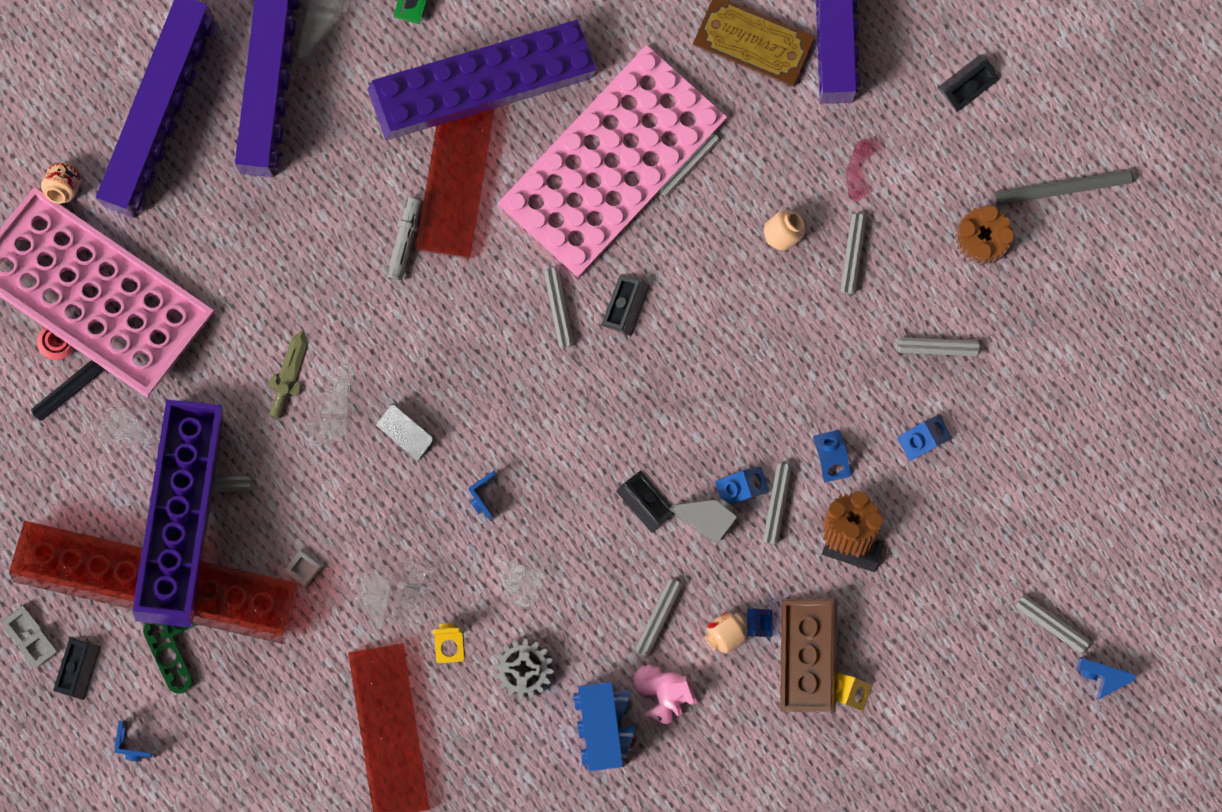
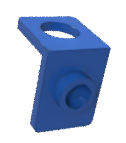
M938 415L901 434L897 439L908 459L912 461L935 447L952 440V437L941 416ZM934 424L940 428L942 437L938 436L935 432Z
M840 430L814 435L813 439L820 459L823 481L830 482L850 477L848 454ZM839 464L843 466L839 473L832 474L828 472V469L833 465Z
M762 467L743 470L715 482L720 498L730 505L769 493ZM753 474L756 475L760 481L759 489L756 488L753 484Z
M492 471L468 488L473 496L470 503L478 514L484 512L489 521L493 520V517L475 491L497 477L495 471Z
M119 721L114 753L126 754L125 760L142 762V757L155 758V753L123 749L127 721Z

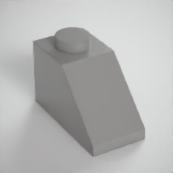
M720 499L719 502L707 500L676 504L670 508L673 513L712 543L716 544L737 518L732 513L734 508L723 499Z

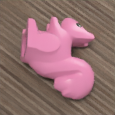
M643 665L634 675L636 690L644 696L657 695L659 705L648 710L645 716L653 717L662 724H670L672 722V710L677 716L683 715L680 706L682 703L688 702L691 705L698 703L691 681L687 676H682L675 672L661 673V669L653 665Z

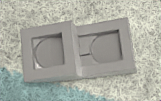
M24 604L1 621L3 627L18 644L17 647L34 668L57 652L55 646Z

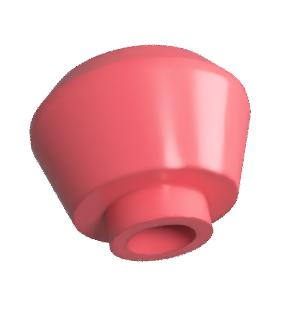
M43 328L38 335V349L48 359H64L74 350V347L46 328Z

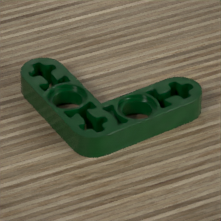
M204 594L196 598L195 610L203 606L202 601L204 599L208 602H214L215 606L211 608V614H207L205 611L198 613L197 615L200 619L195 621V618H193L192 628L214 618L218 614L220 604L216 597ZM145 623L143 628L144 637L167 687L176 694L186 693L192 686V676L174 636L191 629V627L156 624L157 626H163L164 630L160 632V635L164 641L169 637L170 643L162 644L155 649L154 644H158L159 641L155 635H149L153 623ZM166 648L173 649L176 654V658L171 664H164L160 659L162 650ZM181 663L182 668H178L177 672L181 677L186 676L187 678L183 689H180L179 686L173 687L172 682L175 681V676L173 672L167 675L165 669L174 668Z

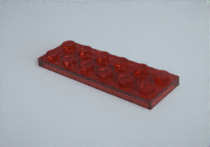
M495 108L436 126L416 251L471 259Z
M404 643L348 652L373 812L429 811L430 805Z

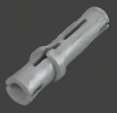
M409 197L406 198L402 219L397 223L399 230L387 274L385 275L388 279L403 281L402 278L414 234L419 230L417 223L423 201Z

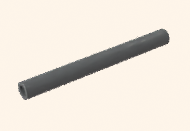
M1130 170L996 191L994 192L996 205L1132 184V174Z

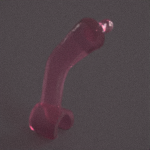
M864 140L857 142L845 171L848 195L853 201H860L865 195L857 175L862 156L867 158L871 149V144Z

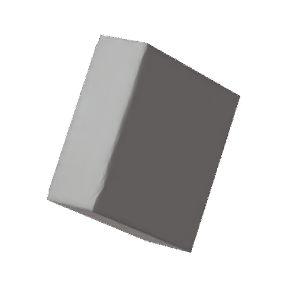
M300 549L284 572L307 588L323 566Z

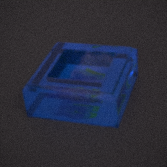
M747 609V637L772 638L771 609Z

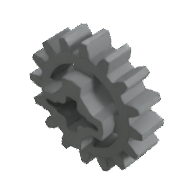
M524 639L523 645H519L516 640H513V648L511 649L504 645L503 649L506 653L504 655L496 654L500 664L493 665L494 669L499 670V674L495 675L494 679H502L503 681L499 686L500 690L508 687V696L511 697L517 692L519 700L523 699L524 693H528L531 699L534 698L533 691L536 689L538 692L543 693L541 685L543 683L550 685L551 683L546 678V675L554 673V670L547 668V665L553 661L551 658H544V655L547 653L546 648L539 652L537 650L539 643L535 642L532 647L528 646V639ZM520 651L518 659L513 663H506L513 653ZM530 652L537 655L542 666L532 663ZM525 661L528 667L537 669V671L526 672L525 677H520V672L510 669V667L521 666V662ZM505 673H512L517 679L516 687L507 680ZM534 675L541 676L536 684L527 688V681Z

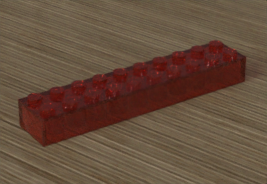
M24 520L9 575L14 583L133 610L143 547ZM202 561L193 624L285 645L298 596L297 583Z

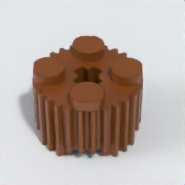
M987 205L984 208L982 206L979 209L974 208L973 211L970 210L968 214L964 215L956 229L957 233L955 235L957 238L955 242L958 243L957 249L961 250L960 255L964 254V259L968 258L969 262L973 260L974 264L979 262L980 265H983L985 262L988 265L990 262L993 264L995 261H999L1010 248L1014 234L1013 228H1010L1011 222H1007L1009 218L1004 217L1005 213L1000 214L999 209L997 210L995 207ZM980 230L989 233V241H986L985 238L983 240L979 239Z
M856 491L850 493L849 496L846 493L844 497L840 495L838 499L835 498L834 502H831L822 526V531L824 532L823 540H826L825 544L830 546V550L834 549L837 551L839 549L840 553L845 552L846 555L851 553L858 558L860 554L864 556L866 552L869 553L871 546H874L883 518L880 515L881 511H878L879 507L874 506V501L870 502V498H868L866 493Z

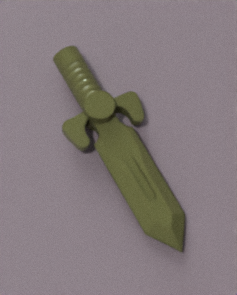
M304 330L291 338L279 374L281 378L280 384L277 385L278 378L276 375H273L268 382V387L277 391L269 414L271 417L280 419L288 394L296 396L300 394L299 382H296L293 388L289 389V387L296 380L308 344Z

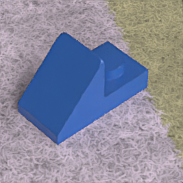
M1083 658L1078 659L1075 669L1081 671V677L1097 681L1098 677L1102 678L1096 700L1133 682L1136 677L1134 674Z

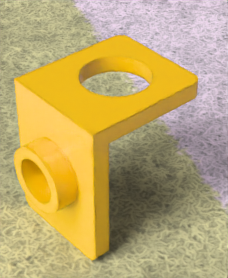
M455 623L439 624V629L432 630L433 635H435L436 662L464 661L462 629L456 628ZM452 640L457 644L458 650L454 656L447 657L442 653L441 646L445 641Z
M836 672V701L863 711L872 685ZM862 687V697L856 702L855 694Z

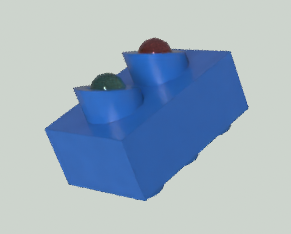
M612 682L578 686L579 692L573 693L575 710H581L582 721H577L579 739L585 738L586 749H581L582 766H588L589 772L623 767L622 758H626L628 751L634 750L638 745V738L634 734L636 725L619 728L617 726V722H622L623 716L631 713L634 704L629 698L632 689L613 692Z

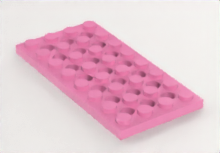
M646 45L497 204L579 278L659 193L661 187L727 120V116ZM647 76L654 78L656 86L652 90H644L640 86L642 78ZM664 95H672L676 99V104L672 108H664L660 104L661 98ZM625 97H634L637 100L636 108L633 110L624 109L621 102ZM685 113H692L696 117V123L693 126L686 127L680 121L681 116ZM645 115H654L658 120L657 125L653 128L644 127L641 121ZM608 116H614L618 119L619 125L614 130H608L603 126V120ZM674 133L678 138L677 143L671 147L664 145L662 142L664 134ZM628 134H634L638 137L639 143L634 148H627L623 144L624 137ZM589 136H596L600 140V145L595 150H589L584 145L585 139ZM650 152L657 154L659 157L658 164L652 167L647 166L643 161L644 156ZM609 154H616L620 158V164L616 168H609L605 165L604 160ZM573 155L578 156L582 161L581 166L576 170H571L566 166L567 158ZM630 172H635L641 178L640 183L636 186H629L625 183V176ZM590 174H597L601 177L602 182L597 188H591L586 184V178ZM553 175H557L563 180L562 186L557 190L550 189L547 185V180ZM617 192L621 195L622 201L618 206H610L606 202V197L609 193ZM571 194L582 196L583 203L580 207L572 208L568 205L567 199ZM534 195H539L544 199L543 207L538 210H534L528 205L529 199ZM592 212H598L603 216V222L599 226H591L588 223L587 218ZM556 213L564 217V224L559 228H553L548 223L549 217ZM574 232H580L584 235L585 240L582 245L573 246L568 241L569 236Z
M35 187L0 228V263L10 261L14 264V268L10 272L0 271V297L146 398L151 395L214 314V310L60 204L49 201L44 193ZM43 219L48 223V226L44 230L38 231L32 227L33 222ZM58 235H67L70 238V242L65 246L57 245L54 240ZM20 240H27L31 243V247L27 251H19L15 245ZM81 250H88L93 256L89 261H81L77 258V254ZM43 255H48L54 261L50 266L43 267L38 264V259ZM110 265L115 269V273L110 277H104L99 272L100 268ZM64 271H72L75 273L76 278L72 282H64L61 280L60 275ZM26 276H32L37 282L33 287L26 288L21 285V280ZM126 281H134L138 287L134 292H126L122 289V284ZM88 286H94L99 291L93 298L84 296L82 292ZM47 292H56L59 295V299L55 303H47L43 297ZM149 296H155L160 300V304L155 308H150L145 305L144 301ZM109 302H117L120 304L121 309L117 313H109L106 311L105 306ZM71 307H77L82 311V314L79 318L71 319L67 317L66 311ZM176 311L183 316V319L179 323H171L167 320V315ZM133 317H139L143 320L144 324L138 329H133L129 327L128 321ZM92 323H101L104 326V331L95 335L90 333L88 328ZM158 332L166 336V341L159 345L154 344L150 340V337ZM116 338H122L127 342V346L122 350H115L111 346V342ZM138 354H146L150 361L144 366H139L134 362V357Z

